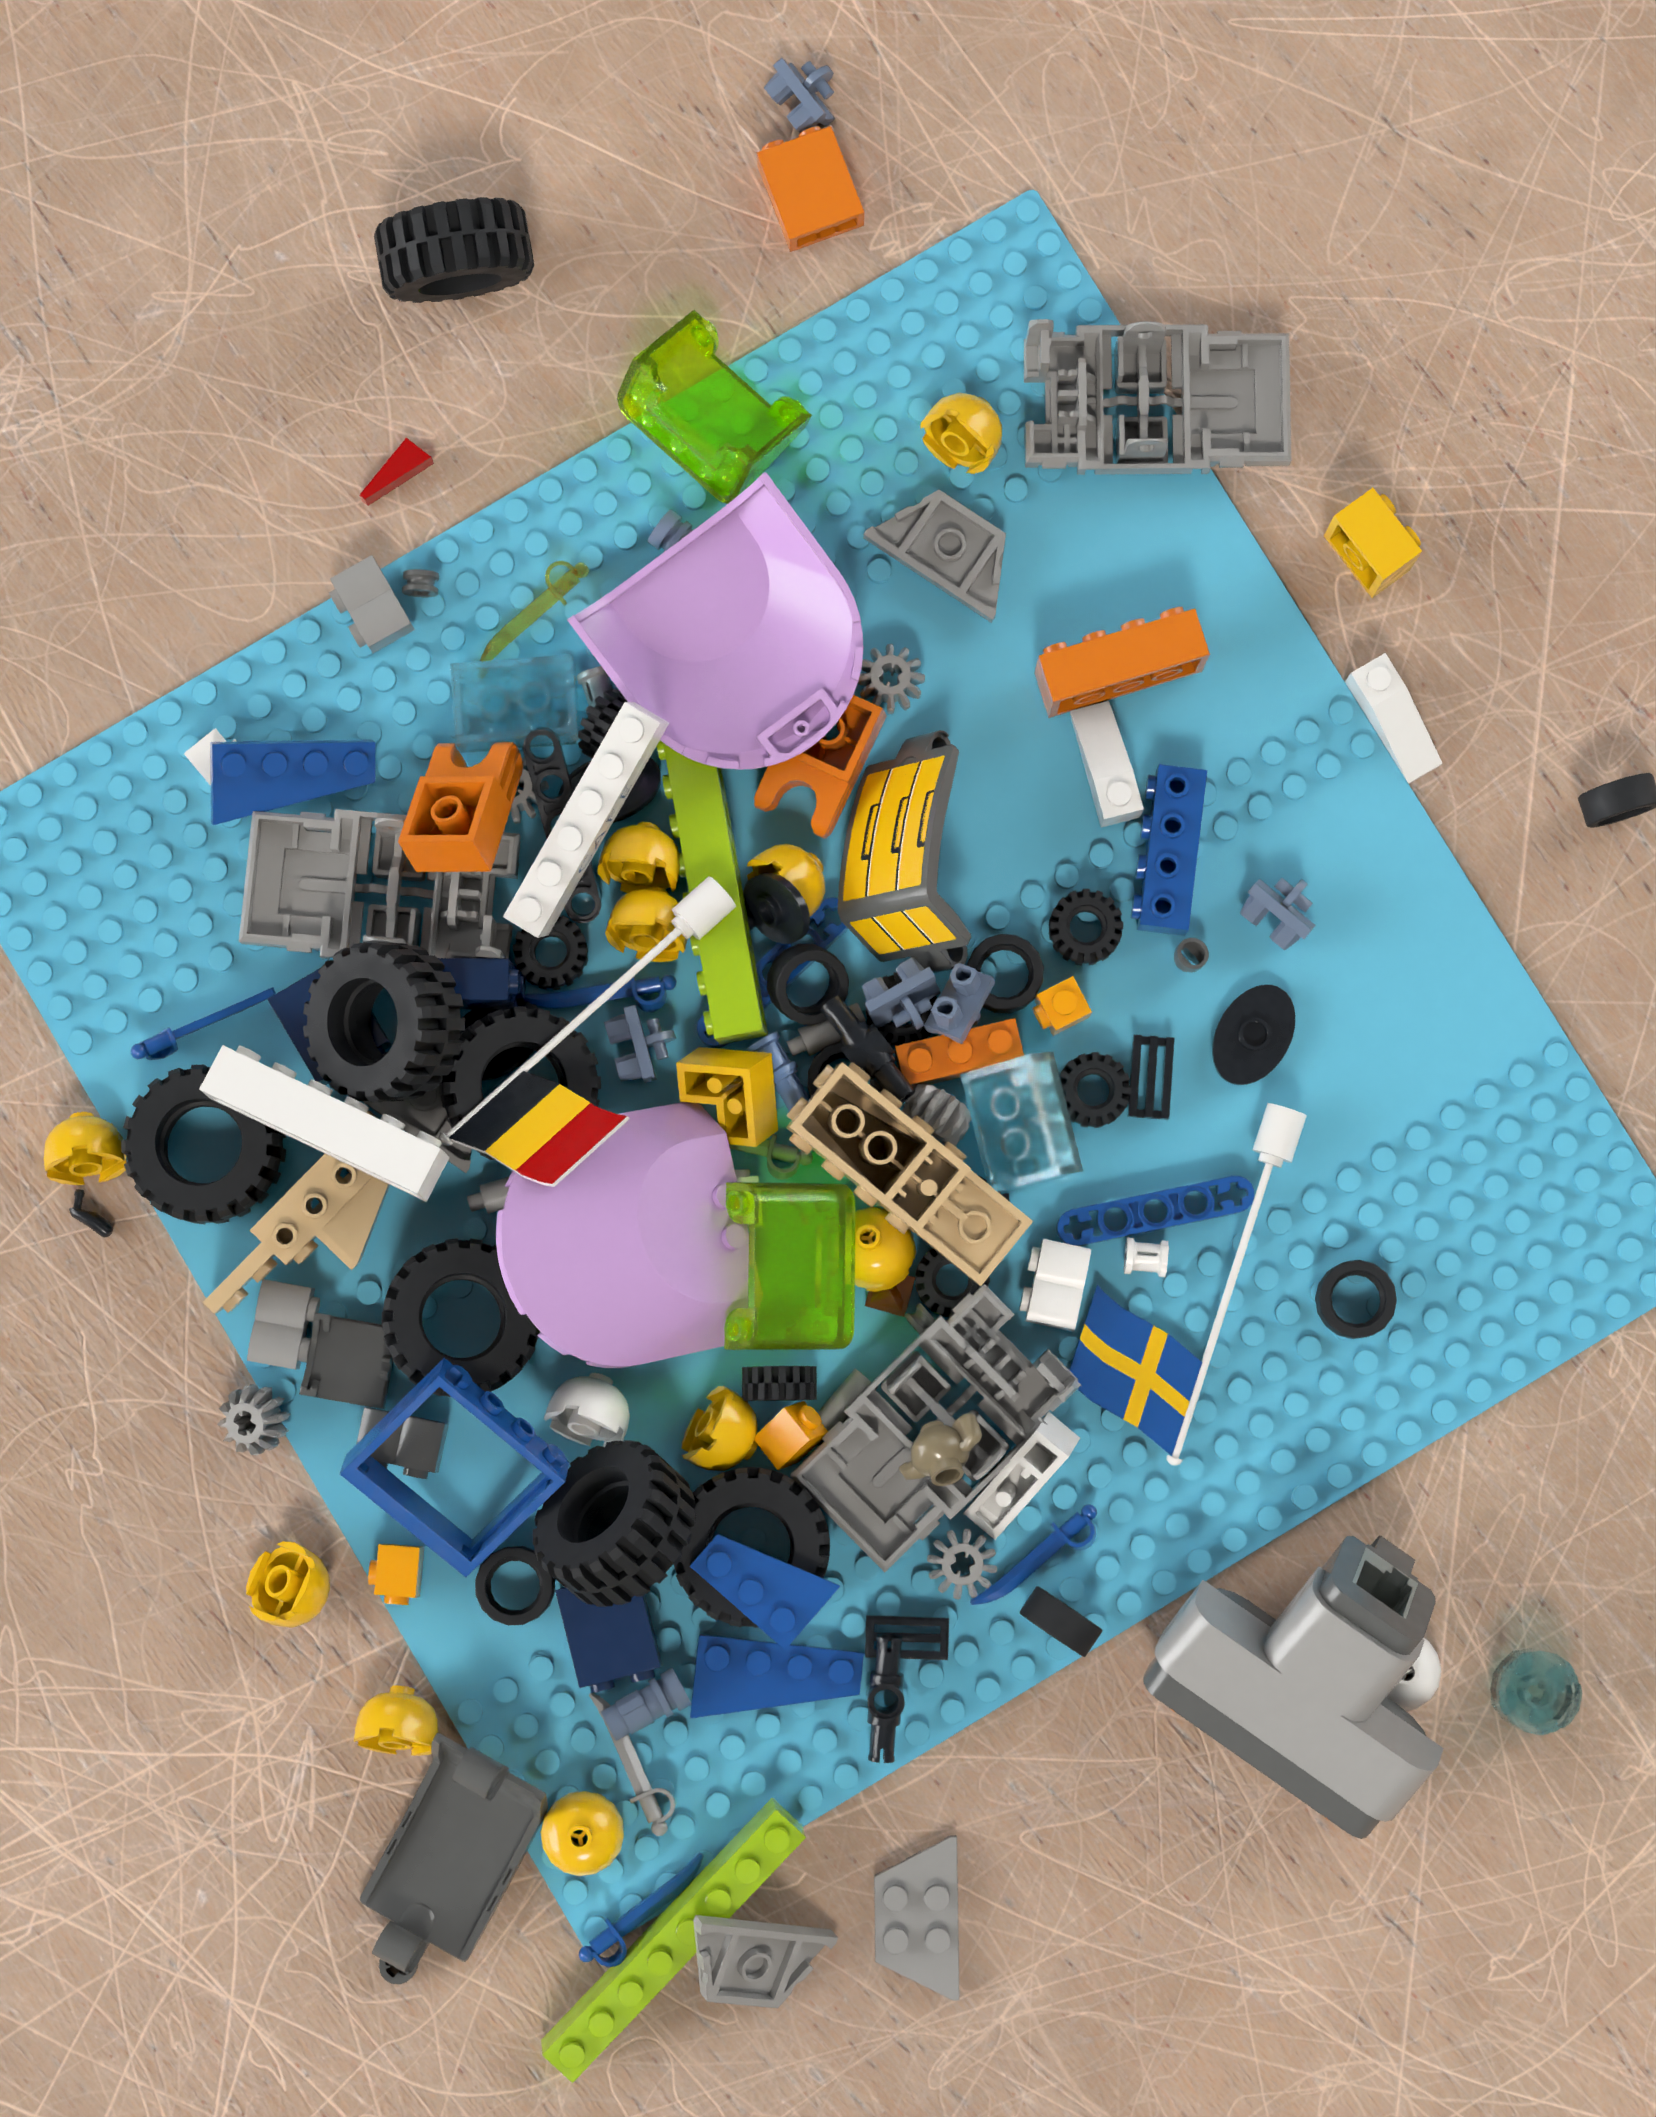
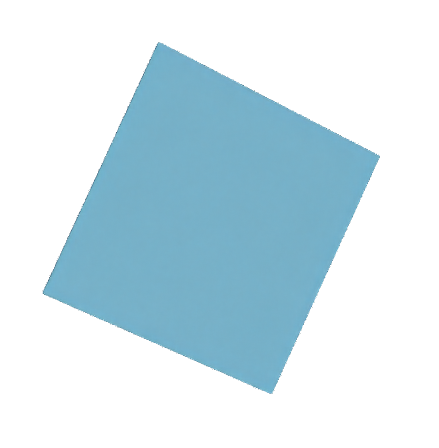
M1035 190L1024 192L381 568L382 573L415 629L409 634L375 653H372L367 644L360 648L348 626L354 624L348 610L340 613L332 598L0 791V945L100 1117L112 1123L122 1135L123 1140L127 1139L128 1130L123 1128L126 1116L132 1118L136 1109L132 1104L138 1095L144 1097L150 1089L147 1085L156 1078L160 1080L167 1078L169 1071L179 1067L183 1070L191 1069V1065L204 1064L207 1067H211L222 1045L234 1051L237 1050L239 1045L248 1048L261 1056L260 1063L272 1068L275 1062L296 1072V1080L308 1085L311 1079H315L268 1000L177 1039L178 1050L164 1059L147 1060L146 1057L135 1059L131 1055L130 1051L133 1045L153 1037L167 1027H170L171 1031L176 1030L272 987L277 994L321 968L327 961V959L320 957V951L312 949V953L287 951V948L245 945L239 942L252 815L212 825L211 786L184 753L215 728L227 742H231L234 739L237 742L375 741V783L266 811L300 815L301 812L326 814V817L334 818L335 809L407 815L419 778L426 775L433 751L438 743H455L467 767H472L480 763L487 756L491 746L496 742H515L523 758V744L526 736L531 730L538 727H546L552 729L558 735L570 775L578 767L592 760V758L581 752L582 749L578 745V742L582 740L578 738V731L584 729V726L580 725L582 718H588L585 710L588 707L583 686L578 684L576 676L585 670L601 665L567 619L604 597L664 552L663 548L658 550L648 543L647 540L658 522L670 509L682 517V523L688 521L692 524V530H694L734 500L755 482L760 475L766 472L848 584L860 614L864 646L863 659L874 662L870 654L873 648H877L881 655L885 656L887 644H893V655L896 656L906 647L909 649V656L906 662L918 658L921 661V666L914 672L924 674L925 681L922 684L915 685L921 690L919 699L907 696L910 702V708L904 710L899 702H895L894 713L888 714L887 703L882 702L880 707L884 709L887 717L833 832L825 839L815 835L811 826V819L817 802L816 794L812 789L804 786L794 787L783 795L774 810L764 812L755 808L754 796L767 767L743 770L722 768L743 891L748 881L747 875L753 871L752 866L747 867V863L774 845L790 844L800 847L808 853L811 852L820 859L824 868L822 873L825 879V895L823 900L832 897L838 898L847 828L855 797L866 767L896 759L906 739L939 730L945 731L949 734L948 739L950 743L959 750L940 845L937 892L955 911L971 934L969 944L966 945L968 956L964 965L967 966L974 948L986 938L998 934L1016 935L1030 942L1038 951L1044 966L1043 983L1037 994L1074 976L1092 1011L1088 1019L1052 1036L1049 1028L1043 1030L1032 1010L1033 1007L1037 1006L1034 1000L1024 1009L1010 1014L994 1013L982 1007L979 1012L981 1018L978 1024L972 1025L971 1028L1015 1018L1025 1056L1023 1063L932 1084L937 1089H944L946 1093L955 1096L958 1101L964 1103L973 1116L965 1136L956 1145L967 1156L963 1162L975 1174L993 1184L1001 1194L1009 1193V1202L1033 1221L990 1274L988 1288L1015 1314L999 1330L1032 1364L1049 1349L1070 1370L1098 1285L1106 1295L1122 1308L1168 1333L1202 1361L1252 1204L1248 1209L1237 1214L1127 1236L1134 1238L1135 1242L1160 1244L1162 1240L1168 1241L1169 1252L1166 1277H1159L1156 1272L1132 1271L1131 1274H1124V1252L1127 1237L1080 1246L1092 1250L1076 1328L1073 1332L1026 1322V1312L1019 1311L1024 1286L1032 1288L1035 1272L1028 1271L1032 1247L1040 1248L1043 1239L1063 1243L1056 1232L1057 1222L1065 1212L1075 1208L1229 1176L1246 1178L1254 1188L1255 1197L1265 1163L1258 1161L1260 1153L1252 1149L1267 1103L1287 1107L1307 1115L1292 1163L1283 1161L1281 1168L1275 1166L1272 1168L1179 1459L1183 1460L1181 1464L1177 1466L1169 1464L1167 1455H1171L1139 1428L1093 1403L1079 1390H1076L1053 1412L1051 1410L1049 1412L1078 1435L1080 1440L1068 1459L996 1540L963 1514L978 1496L977 1494L951 1520L944 1514L938 1520L940 1524L923 1541L919 1538L884 1572L820 1507L826 1519L830 1538V1557L824 1579L841 1586L791 1644L864 1652L860 1695L691 1719L690 1705L681 1711L676 1708L672 1710L674 1715L668 1718L666 1715H663L654 1720V1723L634 1734L630 1733L629 1737L651 1788L666 1789L675 1798V1811L670 1818L665 1820L668 1829L663 1836L653 1834L651 1830L653 1822L648 1823L639 1800L630 1803L629 1799L636 1797V1794L605 1722L589 1697L591 1693L590 1687L579 1688L556 1592L545 1612L539 1618L524 1625L508 1626L492 1620L481 1609L476 1598L475 1579L480 1565L467 1577H464L340 1475L346 1454L357 1443L364 1407L368 1406L300 1395V1387L307 1365L305 1362H301L300 1369L295 1370L247 1361L262 1281L257 1283L252 1279L244 1287L249 1294L237 1307L229 1313L222 1309L215 1314L259 1389L272 1387V1399L277 1397L285 1398L279 1407L281 1412L291 1414L287 1420L282 1421L283 1425L289 1430L286 1433V1437L367 1576L370 1561L377 1560L378 1544L386 1543L424 1547L420 1597L409 1598V1605L384 1603V1595L379 1596L467 1748L473 1747L509 1768L511 1774L546 1793L547 1812L555 1801L570 1792L577 1791L602 1794L615 1804L623 1818L624 1839L621 1851L610 1866L597 1874L576 1876L564 1873L552 1864L542 1847L541 1828L543 1821L528 1849V1853L583 1947L591 1946L589 1942L608 1928L604 1921L606 1918L611 1923L615 1922L672 1879L699 1853H702L704 1857L694 1877L695 1879L772 1797L804 1827L1081 1658V1655L1056 1640L1019 1613L1036 1586L1041 1587L1102 1629V1633L1090 1649L1092 1651L1194 1589L1202 1580H1209L1656 1307L1655 1176L1212 469H1210L1209 474H1201V469H1193L1191 474L1095 475L1094 470H1086L1085 475H1077V467H1068V465H1066V469H1042V465H1039L1038 468H1025V423L1034 421V424H1045V382L1024 383V339L1027 336L1029 321L1036 319L1053 320V332H1065V335H1075L1076 326L1121 325L1039 193ZM1111 337L1112 389H1103V399L1116 396H1137V394H1117L1115 392L1114 349L1118 337ZM955 393L975 395L987 400L999 416L1002 424L1001 446L990 465L983 472L975 474L966 473L969 467H964L960 464L955 469H952L934 457L925 446L922 438L926 432L924 427L920 429V424L941 398ZM1149 394V397H1155L1165 394ZM1165 404L1149 406L1148 417L1164 416L1167 418L1168 463H1173L1172 415L1177 414L1173 407ZM1117 405L1114 407H1103L1104 415H1112L1113 464H1116L1115 427L1119 415L1137 417V406ZM937 490L946 493L1005 532L1006 538L997 608L993 622H989L863 538L864 532L872 526L876 527L893 518L895 513L904 508L920 503L924 497ZM412 569H422L439 573V580L434 584L439 590L438 595L422 598L403 594L402 587L407 584V580L403 579V572ZM1175 607H1183L1184 611L1195 608L1210 653L1203 671L1107 700L1110 702L1132 765L1144 810L1140 818L1101 828L1070 712L1048 718L1034 674L1038 656L1044 654V648L1056 643L1066 642L1067 647L1082 643L1083 636L1095 631L1105 630L1106 635L1121 631V625L1135 619L1144 618L1145 623L1161 619L1160 614ZM885 672L882 683L886 685L887 682H890V687L897 685L898 674L894 673L891 676V672ZM610 679L612 688L619 690ZM857 684L853 695L861 698L860 691L866 686ZM875 696L864 700L872 703ZM837 724L825 735L827 740L835 739L840 732L837 729ZM538 735L531 740L530 749L535 756L546 758L553 753L554 744L549 737ZM657 746L650 756L659 766L661 773V784L657 794L647 806L636 814L612 823L592 858L602 900L599 915L588 923H578L567 915L564 908L559 916L562 917L563 915L569 918L572 923H575L580 928L588 945L587 966H584L582 970L583 974L580 978H575L573 984L568 987L567 985L561 986L559 990H553V988L541 989L539 986L529 983L525 978V994L555 993L615 983L640 960L636 958L637 951L625 946L624 953H622L607 941L605 931L608 919L616 902L627 893L620 891L622 883L611 878L608 885L598 875V863L605 842L614 832L626 826L637 825L640 822H650L657 825L661 831L674 841L679 853H682L680 837H673L669 821V815L675 814L673 798H666L662 776L668 775L666 760H660ZM1159 764L1207 770L1189 931L1185 936L1137 930L1138 919L1131 918L1134 894L1141 895L1143 879L1136 878L1138 855H1146L1147 839H1140L1143 814L1150 815L1152 805L1151 799H1145L1148 775H1155ZM556 775L544 777L542 780L548 782L549 789L543 793L549 797H557L563 784L562 779ZM518 784L517 790H523L524 788ZM534 803L531 805L536 813L534 818H530L524 810L520 812L521 823L515 824L512 812L509 813L504 832L516 833L521 836L518 879L496 877L492 916L496 923L509 924L513 927L509 960L515 966L513 944H516L515 937L518 931L521 932L523 929L505 919L503 915L547 840L538 805ZM561 814L555 816V817L552 819V821H551V828H552V829H553V827L555 826V824H556V822H557V820L559 819V817H560ZM372 821L367 875L357 874L356 884L388 886V879L377 878L372 872L376 837L375 821ZM426 872L424 881L402 880L401 887L434 890L435 881L427 880L428 872ZM680 874L676 889L672 892L671 887L666 888L669 895L678 902L683 899V893L689 892L687 878H681ZM1281 878L1293 887L1301 879L1308 884L1301 894L1313 903L1309 909L1304 912L1294 903L1291 905L1316 926L1305 939L1300 937L1296 943L1286 950L1279 947L1269 937L1282 922L1269 911L1257 926L1240 914L1241 909L1250 896L1247 892L1259 879L1284 899L1286 896L1274 887ZM1082 889H1090V892L1096 893L1098 890L1103 892L1104 897H1111L1115 901V907L1120 909L1122 913L1121 921H1123L1122 937L1114 952L1104 961L1100 960L1094 965H1089V963H1083L1082 966L1076 965L1072 960L1066 961L1063 959V955L1059 951L1056 952L1053 948L1054 944L1048 934L1049 920L1058 902L1062 898L1067 897L1070 892L1075 890L1076 892H1081ZM355 892L354 901L364 902L360 943H363V935H366L368 907L371 904L387 905V894ZM587 893L576 894L571 901L573 909L582 915L592 912L595 907L593 897ZM400 895L399 907L417 908L422 914L419 938L420 947L424 907L432 908L433 899ZM827 908L824 911L826 920L818 928L814 921L810 923V927L818 932L822 941L828 938V936L823 934V930L830 923H834L837 926L842 923L838 909L833 912ZM1079 913L1070 922V931L1073 937L1080 942H1092L1101 934L1100 920L1092 913ZM755 926L750 933L757 963L777 942L767 938ZM849 929L827 949L845 966L849 978L848 995L845 1004L850 1006L858 1003L866 1022L865 1002L867 1001L862 988L863 984L874 978L893 975L899 964L911 958L906 957L880 962ZM805 935L802 939L792 943V946L796 944H815V941L811 936ZM557 937L542 939L535 949L537 961L546 967L558 966L564 961L567 954L565 943ZM690 938L687 940L684 953L679 951L678 959L668 962L650 961L635 975L636 980L659 976L661 980L667 974L676 978L675 988L666 990V1001L658 1011L654 1013L642 1011L637 1006L634 996L609 1000L575 1029L577 1033L581 1032L587 1039L586 1045L591 1053H595L598 1061L596 1070L597 1075L601 1076V1089H598L597 1100H600L599 1108L620 1114L681 1103L679 1099L676 1062L698 1047L710 1048L703 1044L697 1032L698 1020L703 1012L709 1009L707 995L701 996L696 973L703 971L700 955L694 956ZM1187 938L1201 940L1207 946L1209 952L1206 964L1200 970L1192 973L1183 972L1177 968L1174 962L1176 947ZM1000 950L992 953L985 959L981 967V973L994 978L995 984L990 993L997 997L1009 998L1017 995L1025 988L1028 982L1029 970L1026 962L1020 955L1012 951ZM1182 950L1181 953L1183 954V956H1184L1192 965H1195L1192 961H1190V960L1188 959V957L1185 955V953H1184L1183 950ZM816 961L812 963L786 988L787 996L791 1002L800 1007H809L816 1004L825 995L829 986L827 969L821 963ZM772 963L767 964L763 969L762 975L765 981H767V974ZM952 970L933 973L941 993L950 978L949 975ZM1259 985L1277 986L1289 995L1295 1009V1029L1286 1054L1268 1075L1254 1083L1234 1085L1226 1082L1217 1073L1212 1058L1213 1037L1222 1015L1229 1005L1245 991ZM383 988L373 1004L372 1012L393 1045L398 1026L397 1011L391 995ZM661 992L641 995L639 997L642 1000L651 1001L658 998ZM771 1003L764 1009L768 1035L776 1031L779 1033L780 1038L778 1041L789 1060L796 1062L798 1066L796 1075L810 1097L807 1088L808 1070L814 1057L820 1052L809 1056L807 1051L792 1056L786 1041L800 1036L797 1029L806 1025L789 1019ZM590 1004L567 1008L537 1007L550 1011V1014L553 1016L563 1017L571 1022ZM633 1005L638 1010L645 1037L650 1035L647 1021L654 1018L659 1019L662 1031L674 1030L676 1036L675 1040L665 1043L669 1055L666 1059L657 1060L654 1047L648 1048L657 1080L647 1083L644 1082L643 1078L627 1081L620 1080L614 1059L636 1052L632 1039L610 1044L604 1022L618 1015L625 1014L623 1008ZM460 1010L461 1018L471 1010ZM908 1021L903 1025H908L911 1023V1021ZM930 1033L928 1038L940 1036L941 1034ZM1133 1035L1175 1038L1169 1120L1127 1117V1105L1122 1114L1109 1125L1106 1124L1099 1128L1089 1126L1085 1128L1081 1127V1124L1071 1122L1068 1119L1069 1117L1060 1110V1104L1056 1100L1057 1080L1066 1064L1077 1058L1078 1055L1084 1053L1085 1055L1091 1054L1092 1052H1099L1100 1055L1104 1056L1108 1054L1113 1057L1112 1059L1115 1062H1120L1124 1066L1123 1070L1125 1073H1128L1130 1078ZM764 1037L729 1043L718 1049L747 1051L748 1047ZM1141 1045L1137 1109H1145L1149 1046ZM1159 1046L1157 1050L1154 1110L1158 1111L1161 1108L1165 1048ZM545 1056L528 1071L530 1074L558 1083L556 1071ZM840 1058L834 1060L829 1065L834 1069L841 1062L847 1066L851 1062L848 1058ZM521 1066L501 1077L482 1081L484 1099ZM1087 1075L1079 1081L1077 1092L1079 1098L1085 1104L1097 1106L1107 1100L1109 1087L1102 1077ZM330 1088L333 1090L331 1097L342 1102L345 1101L348 1095H341L333 1088ZM775 1088L778 1131L774 1133L777 1135L776 1143L796 1147L789 1140L793 1133L786 1128L792 1121L786 1116L789 1110ZM700 1103L718 1123L716 1105ZM214 1107L195 1108L183 1115L170 1133L168 1140L169 1161L174 1170L188 1181L211 1183L220 1180L232 1170L238 1161L242 1148L241 1131L235 1120L225 1111ZM369 1107L368 1111H371L378 1119H381L382 1115ZM286 1135V1138H283V1148L286 1149L285 1162H280L278 1172L281 1173L277 1184H271L267 1190L269 1196L262 1203L257 1202L250 1207L251 1212L242 1217L235 1216L229 1218V1222L220 1224L205 1223V1225L195 1224L174 1218L153 1207L206 1298L261 1243L249 1230L325 1153ZM472 1149L470 1168L467 1173L447 1162L427 1202L392 1185L389 1186L362 1260L354 1269L351 1270L316 1237L313 1241L319 1246L300 1264L293 1260L290 1264L285 1265L274 1256L272 1259L278 1264L264 1279L315 1288L314 1297L320 1298L318 1313L382 1325L384 1300L392 1280L403 1264L412 1256L421 1252L423 1248L458 1238V1240H470V1238L483 1240L482 1243L487 1245H496L498 1211L488 1214L486 1208L471 1212L467 1196L481 1192L480 1185L509 1177L513 1170L496 1160H490L481 1156L478 1151ZM730 1149L734 1169H749L750 1176L759 1177L763 1228H749L748 1232L761 1286L762 1298L750 1340L637 1366L602 1368L587 1365V1361L570 1354L562 1355L539 1337L534 1353L522 1370L512 1380L492 1391V1393L502 1401L504 1408L512 1415L529 1422L534 1428L536 1435L548 1445L553 1444L560 1448L569 1461L568 1469L571 1467L570 1463L578 1456L583 1458L588 1454L589 1449L595 1446H603L604 1441L592 1439L591 1445L587 1446L567 1439L550 1428L552 1419L545 1421L544 1415L555 1391L566 1380L579 1376L589 1377L591 1373H599L613 1380L612 1385L617 1387L627 1400L630 1418L624 1440L637 1441L653 1449L685 1478L692 1492L712 1477L738 1468H764L790 1477V1474L819 1444L798 1463L780 1470L774 1467L761 1448L757 1446L750 1459H742L739 1464L728 1470L716 1471L706 1470L683 1459L682 1455L688 1452L681 1449L682 1441L696 1410L699 1408L706 1411L707 1407L711 1404L712 1401L707 1399L706 1396L718 1386H725L742 1396V1367L816 1366L817 1400L748 1401L756 1414L758 1433L784 1407L805 1401L808 1406L818 1412L855 1368L873 1382L919 1336L905 1317L866 1307L865 1303L869 1291L847 1282L835 1263L833 1243L836 1230L847 1216L859 1209L870 1207L853 1193L857 1186L845 1176L841 1181L835 1179L821 1167L825 1160L816 1152H812V1150L813 1160L809 1165L803 1166L800 1164L797 1172L792 1177L779 1180L769 1173L767 1157ZM772 1159V1163L780 1169H788L794 1165V1163ZM344 1168L340 1176L344 1178L349 1172ZM1236 1183L1230 1184L1228 1192L1216 1195V1186L1209 1187L1214 1197V1211H1221L1218 1205L1220 1201L1233 1200L1235 1206H1240V1199L1246 1196L1245 1189H1237ZM1192 1191L1185 1196L1184 1207L1189 1213L1199 1215L1205 1211L1207 1201L1202 1193ZM316 1198L312 1201L313 1209L320 1203ZM1150 1200L1144 1206V1215L1148 1221L1159 1223L1165 1219L1167 1209L1161 1201ZM1118 1208L1107 1210L1103 1217L1105 1226L1111 1231H1120L1127 1223L1125 1213ZM1088 1212L1092 1220L1084 1223H1078L1076 1217H1070L1069 1225L1064 1227L1065 1234L1072 1233L1074 1239H1080V1233L1083 1230L1094 1228L1093 1236H1101L1102 1234L1096 1224L1097 1212ZM912 1232L917 1252L915 1260L913 1258V1263L909 1268L908 1276L915 1277L921 1259L933 1247L916 1233ZM1362 1260L1376 1264L1388 1274L1395 1286L1397 1303L1394 1316L1384 1329L1369 1337L1350 1339L1336 1335L1324 1325L1317 1313L1315 1296L1318 1283L1327 1271L1343 1262ZM947 1264L939 1269L936 1275V1284L943 1294L957 1296L967 1288L968 1276L954 1264ZM1358 1275L1347 1276L1335 1286L1332 1294L1333 1309L1345 1322L1352 1324L1365 1323L1372 1319L1378 1311L1380 1304L1379 1291L1374 1283L1366 1277ZM454 1280L439 1286L428 1297L422 1314L423 1329L430 1343L440 1352L456 1358L472 1357L485 1351L495 1340L501 1321L499 1306L494 1296L482 1285L469 1280ZM914 1283L906 1314H914L917 1310L916 1305L921 1303L932 1317L937 1319L940 1315L932 1312L922 1303ZM309 1321L307 1328V1338L312 1337L313 1322ZM918 1345L913 1351H918L951 1386V1389L938 1401L946 1410L971 1384L965 1378L956 1384ZM394 1362L385 1409L381 1410L391 1411L416 1386L408 1380L409 1378L397 1368ZM881 1383L877 1386L876 1391L913 1428L906 1435L912 1442L919 1435L922 1426L938 1418L930 1409L918 1422H914L882 1390ZM976 1391L952 1417L956 1420L970 1410H976L1008 1443L1009 1448L1003 1455L1004 1457L1016 1444L978 1406L984 1397ZM432 1394L411 1416L449 1424L439 1472H428L427 1479L403 1475L404 1467L388 1464L387 1467L392 1474L471 1539L480 1533L542 1473L454 1398ZM965 1473L962 1477L971 1488L983 1478L972 1481ZM1087 1504H1091L1097 1509V1516L1091 1520L1096 1528V1538L1091 1547L1085 1550H1076L1066 1543L1018 1587L995 1601L972 1605L970 1600L973 1598L968 1593L967 1585L962 1586L961 1598L959 1600L954 1599V1583H951L944 1593L938 1590L939 1585L946 1579L945 1575L937 1579L929 1578L928 1573L932 1570L940 1569L941 1564L928 1562L927 1556L936 1555L942 1557L943 1552L938 1550L933 1543L938 1539L947 1548L951 1546L947 1538V1531L949 1530L954 1531L958 1543H962V1533L965 1528L971 1530L970 1545H973L980 1535L986 1537L985 1543L978 1551L981 1553L987 1549L993 1548L996 1555L984 1559L983 1562L984 1564L997 1566V1572L989 1573L982 1571L981 1576L988 1579L992 1586L1055 1531L1050 1524L1054 1522L1058 1528L1061 1527L1076 1512L1081 1514V1509ZM745 1507L735 1510L723 1518L714 1532L713 1539L717 1534H720L785 1563L788 1562L791 1547L788 1532L780 1519L767 1510L756 1507ZM537 1510L492 1553L512 1546H524L535 1550L533 1545V1529L537 1528L534 1521ZM1089 1525L1085 1526L1070 1541L1075 1543L1085 1541L1090 1535ZM959 1552L955 1554L956 1562L951 1564V1570L953 1573L959 1570L960 1576L967 1575L969 1573L968 1566L974 1563L973 1558L970 1554L966 1558L964 1557V1552ZM509 1561L501 1565L494 1572L491 1580V1592L495 1601L509 1610H522L530 1606L536 1600L540 1590L536 1571L529 1564L521 1561ZM672 1565L666 1572L668 1576L660 1584L654 1583L649 1587L650 1592L645 1594L663 1664L660 1668L654 1669L656 1677L653 1678L657 1681L661 1679V1673L673 1668L692 1703L699 1634L766 1642L775 1641L759 1627L731 1626L726 1622L715 1620L706 1615L705 1611L695 1606L688 1598L689 1596L677 1580L674 1565ZM555 1579V1590L564 1588V1586ZM977 1580L973 1583L978 1595L988 1589L983 1587ZM866 1615L949 1618L948 1660L901 1659L900 1672L904 1674L903 1694L905 1706L901 1713L900 1725L896 1726L895 1761L884 1763L883 1748L880 1750V1763L869 1761L871 1724L867 1722L868 1703L866 1691L870 1684V1673L875 1670L876 1658H865ZM874 1624V1632L940 1634V1626ZM874 1641V1649H876L877 1641ZM888 1641V1647H887V1648H890V1646H891V1641ZM902 1642L901 1650L940 1651V1643ZM630 1675L614 1679V1688L596 1692L595 1694L603 1698L610 1705H613L615 1701L635 1690L639 1691L650 1685L648 1682L650 1679L631 1683ZM881 1690L875 1695L874 1701L879 1706L888 1707L896 1701L897 1695L892 1690ZM654 1793L662 1814L665 1816L670 1810V1800L663 1793ZM576 1830L574 1832L581 1834L583 1830ZM587 1834L583 1837L584 1844L588 1840ZM572 1837V1839L577 1844H579L578 1839ZM675 1897L673 1900H671L669 1903H667L665 1906H663L661 1909H659L657 1912H655L653 1915L647 1918L636 1928L640 1927L641 1925L645 1924L646 1922L661 1914L677 1897Z

